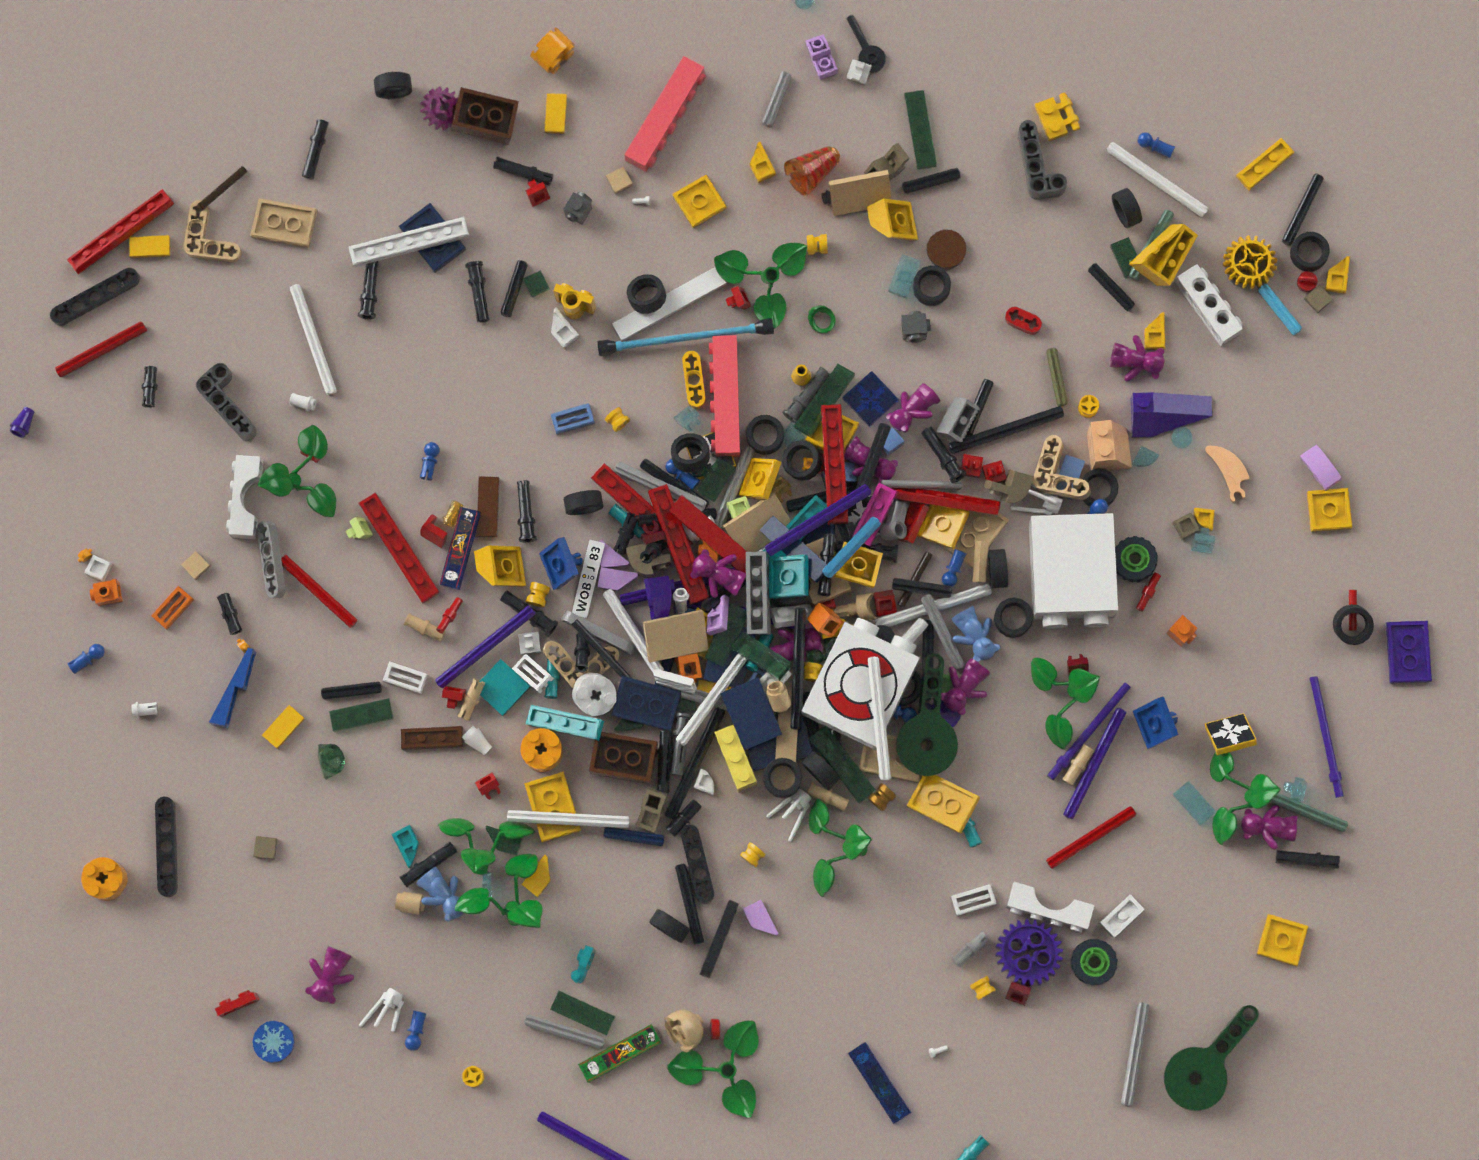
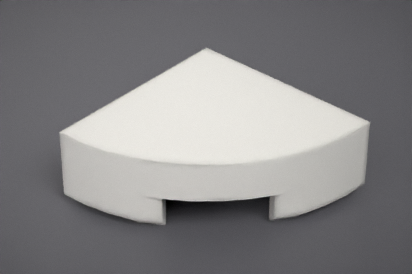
M700 769L694 789L713 795V779L708 772Z

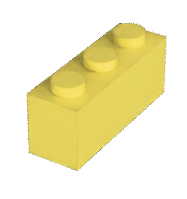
M734 725L714 732L737 791L739 792L757 785Z

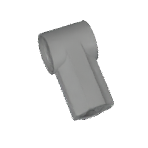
M898 500L893 501L889 509L887 522L880 527V536L884 541L903 539L906 536L907 529L904 522L908 509L907 503Z

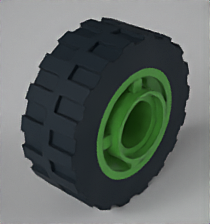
M1137 536L1121 540L1115 547L1116 574L1121 576L1123 580H1128L1132 583L1148 579L1156 569L1158 561L1154 545L1149 540L1147 541L1143 537ZM1138 555L1141 561L1138 564H1133L1130 562L1129 557Z
M1099 939L1086 940L1080 943L1073 951L1071 968L1074 975L1081 982L1089 985H1100L1109 981L1114 976L1118 963L1117 954L1113 947L1105 941ZM1096 956L1099 958L1100 964L1097 968H1092L1089 965L1090 957Z

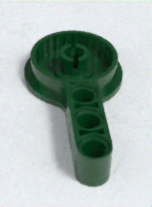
M929 654L924 658L918 715L904 723L899 730L896 740V750L901 763L909 771L922 776H933L945 771L953 763L958 750V740L953 727L940 715L944 659L939 654ZM932 657L937 658L939 662L935 669L929 665V660ZM931 677L937 682L934 689H930L927 686V680ZM928 698H932L935 702L931 710L925 706V701ZM924 739H928L931 743L927 751H924L921 747V742Z
M1246 1005L1240 1008L1207 1048L1189 1047L1180 1050L1171 1057L1164 1071V1085L1169 1097L1177 1105L1187 1110L1200 1111L1214 1106L1223 1097L1227 1087V1072L1224 1061L1258 1020L1259 1012L1256 1007ZM1246 1009H1251L1254 1013V1017L1250 1021L1243 1017V1012ZM1232 1025H1237L1240 1028V1034L1237 1037L1230 1034V1027ZM1219 1041H1224L1227 1044V1049L1224 1053L1218 1052L1216 1044ZM1192 1073H1198L1200 1076V1082L1197 1085L1191 1084L1189 1080Z

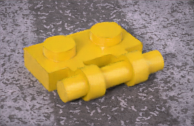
M1066 92L1059 95L1061 102L1056 104L1054 97L1035 103L1034 107L1048 141L1067 135L1066 127L1071 126L1073 131L1080 129L1078 123L1080 120L1078 115L1074 113L1073 103L1070 98L1068 99ZM1065 110L1068 118L1063 120L1059 111Z

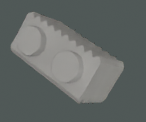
M954 397L936 432L950 441L963 442L964 435H966L970 424H972L974 417L978 413L977 410H980L979 406L966 398Z

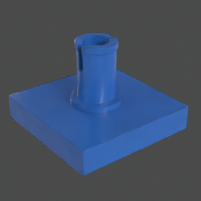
M565 537L556 539L539 553L553 590L562 588L579 574L576 566L581 565L583 560L582 558L576 559V557H580L581 554H571Z
M1164 696L1133 711L1147 749L1179 735L1175 727L1178 717L1172 718V716H1176V713L1169 711Z

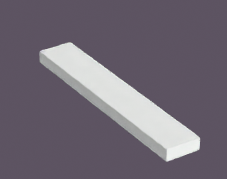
M461 217L349 246L348 248L353 266L357 267L465 239L470 236L465 218Z
M714 267L666 293L665 303L656 312L641 314L634 311L612 323V326L623 342L725 286L726 282L719 276Z

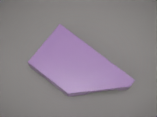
M605 543L600 562L601 567L629 566L630 562Z
M601 567L598 588L619 591L631 581L637 579L638 573Z
M722 595L720 598L721 602L715 609L712 608L707 615L706 633L710 636L727 631L729 597L726 595Z
M762 900L743 908L752 928L775 936L778 935Z

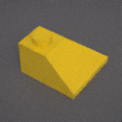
M882 199L867 206L870 226L888 238L918 240L911 202Z
M860 547L838 570L835 577L874 588L883 553Z
M489 545L474 551L477 572L492 586H526L520 546Z

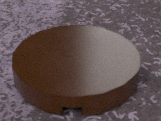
M943 229L936 232L927 243L928 258L934 266L942 269L955 268V266L963 262L966 256L964 238L953 230Z

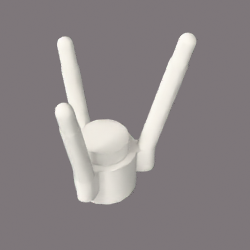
M1029 490L1030 494L1044 500L1042 507L1046 509L1010 507L1011 510L1046 515L1058 514L1063 499L1058 498V495L1040 494Z
M799 789L797 793L785 799L766 815L767 818H770L789 802L791 806L782 816L783 819H786L795 808L798 810L802 808L788 839L789 842L793 840L806 811L811 806L809 804L811 797Z
M389 988L363 1018L359 1026L362 1027L383 1003L385 1006L379 1014L374 1027H378L389 1007L394 1009L397 1006L391 1031L395 1032L400 1011L404 1004V1001L401 1000L404 995Z

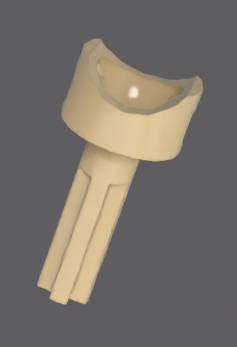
M873 592L856 595L855 603L836 606V609H832L840 618L857 614L859 618L866 621L877 619L870 608V602L874 595Z

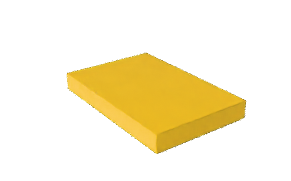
M564 771L524 783L532 811L576 814ZM536 823L542 843L581 831L580 826Z
M937 775L922 776L906 806L961 834L980 797Z

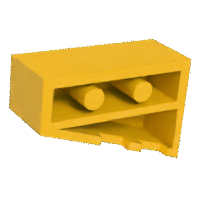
M1172 224L1134 258L1129 265L1155 285L1170 286L1198 234L1185 224Z

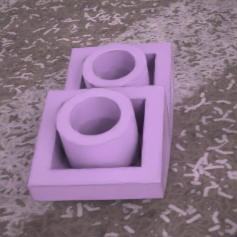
M824 34L806 40L805 43L819 79L838 74L837 66Z
M1317 444L1300 455L1303 463L1313 473L1314 478L1325 491L1342 480L1338 471Z

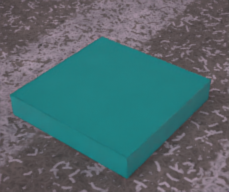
M808 555L769 558L770 599L809 596Z
M502 659L479 681L485 682L480 696L502 716L531 687Z

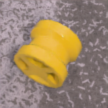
M1085 395L1081 398L1078 405V412L1085 418L1095 416L1099 409V401L1093 395Z
M617 407L606 416L605 421L612 425L614 432H618L628 424L630 418L624 416L622 409Z
M804 662L803 680L816 682L823 665Z
M751 842L747 845V850L740 854L745 861L755 868L758 866L760 858H764L766 855Z
M988 976L970 985L971 989L975 990L977 994V1000L996 990L994 986L990 985Z
M476 1066L467 1067L462 1073L463 1082L469 1087H478L484 1081V1073Z

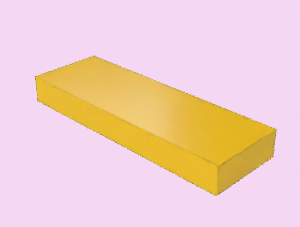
M1280 138L1240 171L1236 178L1250 191L1294 154V151Z

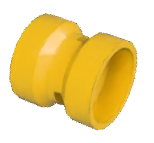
M820 234L818 237L807 235L808 255H814L818 252L828 254L827 234Z
M531 582V592L525 602L533 606L545 608V597L549 594L550 587Z

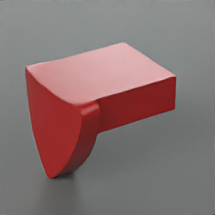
M432 514L422 525L420 535L442 548L446 543L448 533L434 525L438 517Z

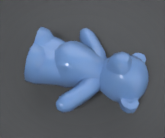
M974 606L952 618L953 623L966 636L956 635L952 638L953 642L972 645L973 659L975 661L988 660L999 651L1000 645L994 644L989 638H986L992 625V619L987 618L982 626L977 619Z
M434 867L417 881L416 884L430 895V897L422 898V904L431 906L442 905L447 922L452 919H458L464 914L463 912L455 911V905L460 898L455 896L458 885V878L456 876L451 878L448 887L438 868Z

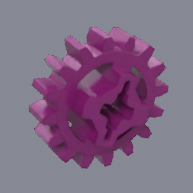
M441 86L437 87L436 90L431 89L428 91L429 94L423 96L425 100L420 103V105L424 106L420 113L426 114L423 120L428 119L430 121L428 126L435 124V130H438L440 127H442L443 131L448 129V127L451 129L457 98L454 97L455 91L449 93L448 87L442 91Z

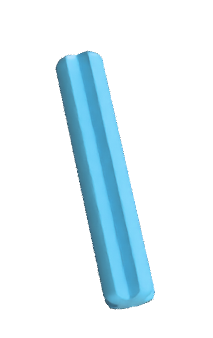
M1262 285L1258 289L1260 295L1292 335L1299 333L1302 329L1300 324L1269 285Z

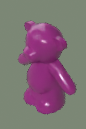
M1137 335L1133 336L1136 350L1119 343H1114L1110 367H1133L1125 375V381H1131L1142 369L1151 373L1154 379L1159 378V373L1162 371L1165 362L1163 356L1164 349L1158 348L1156 351L1146 353L1142 341Z
M922 383L916 392L911 395L910 399L907 392H902V409L888 413L886 418L894 429L906 433L909 427H911L913 418H931L933 413L927 411V409L933 404L940 403V399L933 389Z
M857 436L844 453L845 460L862 466L852 471L854 476L861 475L870 451V447H866ZM880 456L874 475L878 478V483H881V480H890L894 476L898 466L897 460L881 459Z
M704 549L701 555L694 560L692 565L693 571L690 576L694 579L698 576L709 577L710 593L713 598H716L718 596L717 582L731 594L737 596L746 578V573L725 567L737 559L736 555H729L715 563L709 556V551Z
M811 623L805 624L804 662L806 651L815 649L822 651L824 649L821 644V636L812 627ZM780 629L778 630L779 636L787 639L788 642L772 646L767 649V652L773 663L778 661L786 667L793 660L794 634Z
M971 658L967 661L960 679L954 666L949 667L948 672L953 689L946 693H941V700L949 710L964 715L966 713L964 706L966 705L967 698L987 697V692L975 691L973 689L991 673Z
M1278 805L1272 806L1263 818L1258 814H1253L1250 809H1246L1241 821V829L1244 832L1243 837L1247 840L1251 836L1261 834L1269 847L1275 850L1278 846L1272 836L1295 842L1297 816L1283 818L1275 816L1280 808Z
M328 946L322 969L317 961L311 958L309 964L318 980L312 986L307 987L305 992L316 1001L334 1004L336 1002V998L333 996L334 985L354 980L352 974L339 976L352 956Z

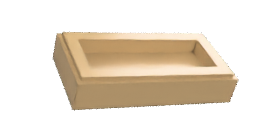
M975 541L972 582L986 581L989 546L987 541Z

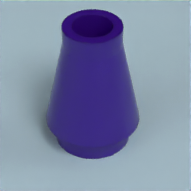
M24 407L10 424V432L20 438L28 435L35 412L28 407Z

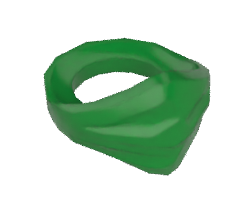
M818 305L812 307L808 312V321L813 330L819 333H827L833 329L836 321L831 309ZM818 312L826 313L831 319L829 327L819 328L815 324L814 315Z

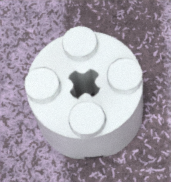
M583 674L574 684L572 692L573 701L579 709L588 715H603L610 711L616 703V689L613 683L601 674ZM593 690L597 692L596 698L591 697Z

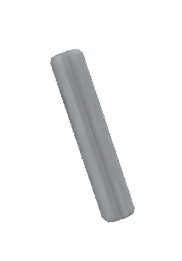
M781 72L762 122L767 127L773 126L791 79V74L788 72Z

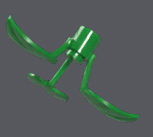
M801 243L780 245L772 254V260L778 266L776 268L768 267L763 271H747L748 259L744 253L737 250H730L715 256L714 265L719 276L731 284L742 282L744 274L761 275L762 282L768 284L767 296L761 295L756 299L753 306L754 314L759 320L772 318L775 329L780 325L785 316L786 301L779 293L771 295L773 283L779 279V269L787 276H794L802 271L805 265L807 245Z
M311 425L303 429L298 436L300 450L304 454H309L307 459L290 474L284 464H272L262 474L258 486L279 497L287 496L294 489L297 491L309 490L311 492L306 496V500L311 509L322 516L331 518L335 515L336 496L332 488L323 483L317 484L314 488L311 486H300L301 477L297 474L312 459V456L316 459H322L328 450V443L324 433L317 426Z
M1033 658L1031 661V676L1037 688L1042 691H1049L1052 685H1068L1067 692L1069 696L1073 697L1058 712L1057 716L1051 714L1045 722L1046 732L1050 740L1057 747L1066 749V746L1072 740L1073 729L1070 722L1061 716L1076 701L1086 703L1092 699L1097 690L1100 676L1091 674L1083 669H1075L1071 671L1068 682L1055 681L1057 678L1055 667L1045 659Z
M1216 752L1214 753L1210 763V775L1216 782H1222L1226 778L1247 789L1244 796L1247 804L1232 807L1229 811L1226 807H1221L1215 813L1212 827L1214 836L1220 845L1231 839L1236 832L1237 818L1233 814L1234 811L1245 808L1261 809L1267 806L1281 790L1265 774L1255 776L1251 786L1231 778L1229 774L1234 770V760L1230 752L1217 755Z
M816 799L811 807L808 819L809 828L812 833L820 834L823 830L828 834L846 840L843 843V851L846 855L829 859L827 862L825 859H820L815 865L813 872L814 886L818 894L824 897L831 889L835 879L834 868L831 864L847 858L854 860L859 856H865L872 838L859 825H851L845 836L827 829L826 825L830 819L828 808L822 800Z
M452 818L438 824L439 829L448 836L459 837L466 835L468 837L470 848L461 852V858L471 871L478 875L486 874L488 872V865L495 862L496 856L493 853L503 835L509 839H519L535 833L534 829L524 823L503 822L499 825L500 832L491 850L487 851L474 849L470 831L474 830V825L470 821Z
M522 854L511 858L506 863V874L514 876L515 901L508 902L505 909L493 897H489L487 889L474 888L465 892L458 899L455 911L465 914H480L487 910L490 902H492L501 911L502 915H506L510 925L540 928L543 913L541 903L536 900H525L520 904L518 878H529L536 872L538 868L537 856L535 854Z
M754 1021L736 1023L726 1031L723 1043L732 1052L729 1062H722L718 1068L702 1067L703 1058L694 1050L680 1052L667 1065V1070L671 1076L686 1085H694L701 1082L703 1078L702 1071L718 1072L721 1077L729 1079L732 1085L725 1088L722 1093L723 1106L733 1114L746 1118L752 1116L756 1105L755 1089L749 1081L744 1079L739 1080L736 1084L734 1083L733 1077L736 1075L737 1069L733 1063L735 1053L741 1057H748L757 1050L759 1038Z

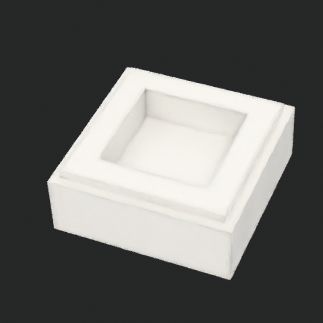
M93 555L84 573L104 582L112 563Z

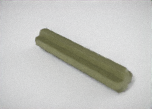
M1057 348L1047 349L1046 354L1057 406H1065L1068 400Z

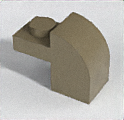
M897 143L889 149L884 157L874 160L864 173L888 170L890 181L906 168L904 165L910 158L900 144Z
M1009 470L1005 485L986 480L984 488L990 489V494L1001 496L1000 501L1016 503L1027 496L1034 476Z
M645 543L626 548L633 571L641 577L654 578V569L663 571L672 565L670 554L657 556L648 564L643 563L642 561L645 557L640 559V554L646 549Z
M647 788L636 826L655 833L664 812L668 794Z

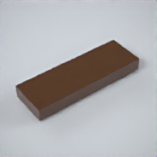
M479 476L477 537H497L499 477Z
M463 727L401 729V749L463 747Z

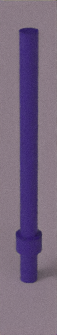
M1318 676L1310 677L1330 774H1328L1329 779L1333 783L1335 797H1344L1341 785L1342 776L1341 772H1338Z
M1124 682L1068 751L1057 759V764L1047 775L1048 778L1053 781L1062 769L1068 767L1072 757L1131 688L1127 683Z

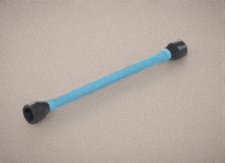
M772 318L738 328H723V330L700 331V333L677 334V336L670 335L667 337L662 336V338L639 339V341L631 340L629 342L600 340L597 341L599 357L611 355L626 348L631 349V347L639 348L649 345L654 346V344H669V342L677 343V341H692V339L700 340L702 338H713V336H730L748 332L751 334L770 335L774 334Z

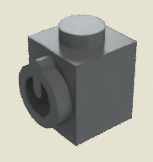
M573 192L564 207L566 218L573 223L578 222L583 225L592 210L591 202L593 200L585 193L577 192L576 194Z
M912 311L908 315H901L903 340L907 339L909 343L926 340L927 331H931L930 319H926V313Z

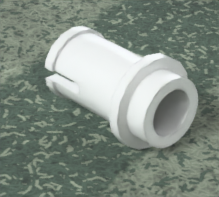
M292 393L289 404L290 406L304 408L309 412L310 410L314 411L316 399H313V396L305 397Z
M678 588L673 593V599L675 600L674 611L678 614H683L687 611L689 594L684 588Z
M136 702V704H132L133 717L158 715L157 702L143 704Z

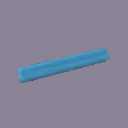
M871 517L823 568L822 572L826 577L832 578L881 526L879 519Z

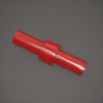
M1154 572L1148 585L1144 586L1141 592L1143 595L1136 606L1137 610L1143 612L1149 599L1153 598L1156 592L1155 587L1161 578L1160 574Z
M1349 590V605H1357V590ZM1348 614L1349 631H1357V615L1359 614Z
M456 597L450 608L445 610L442 615L443 619L436 628L437 632L443 634L449 623L454 621L457 616L456 612L463 603L461 598Z

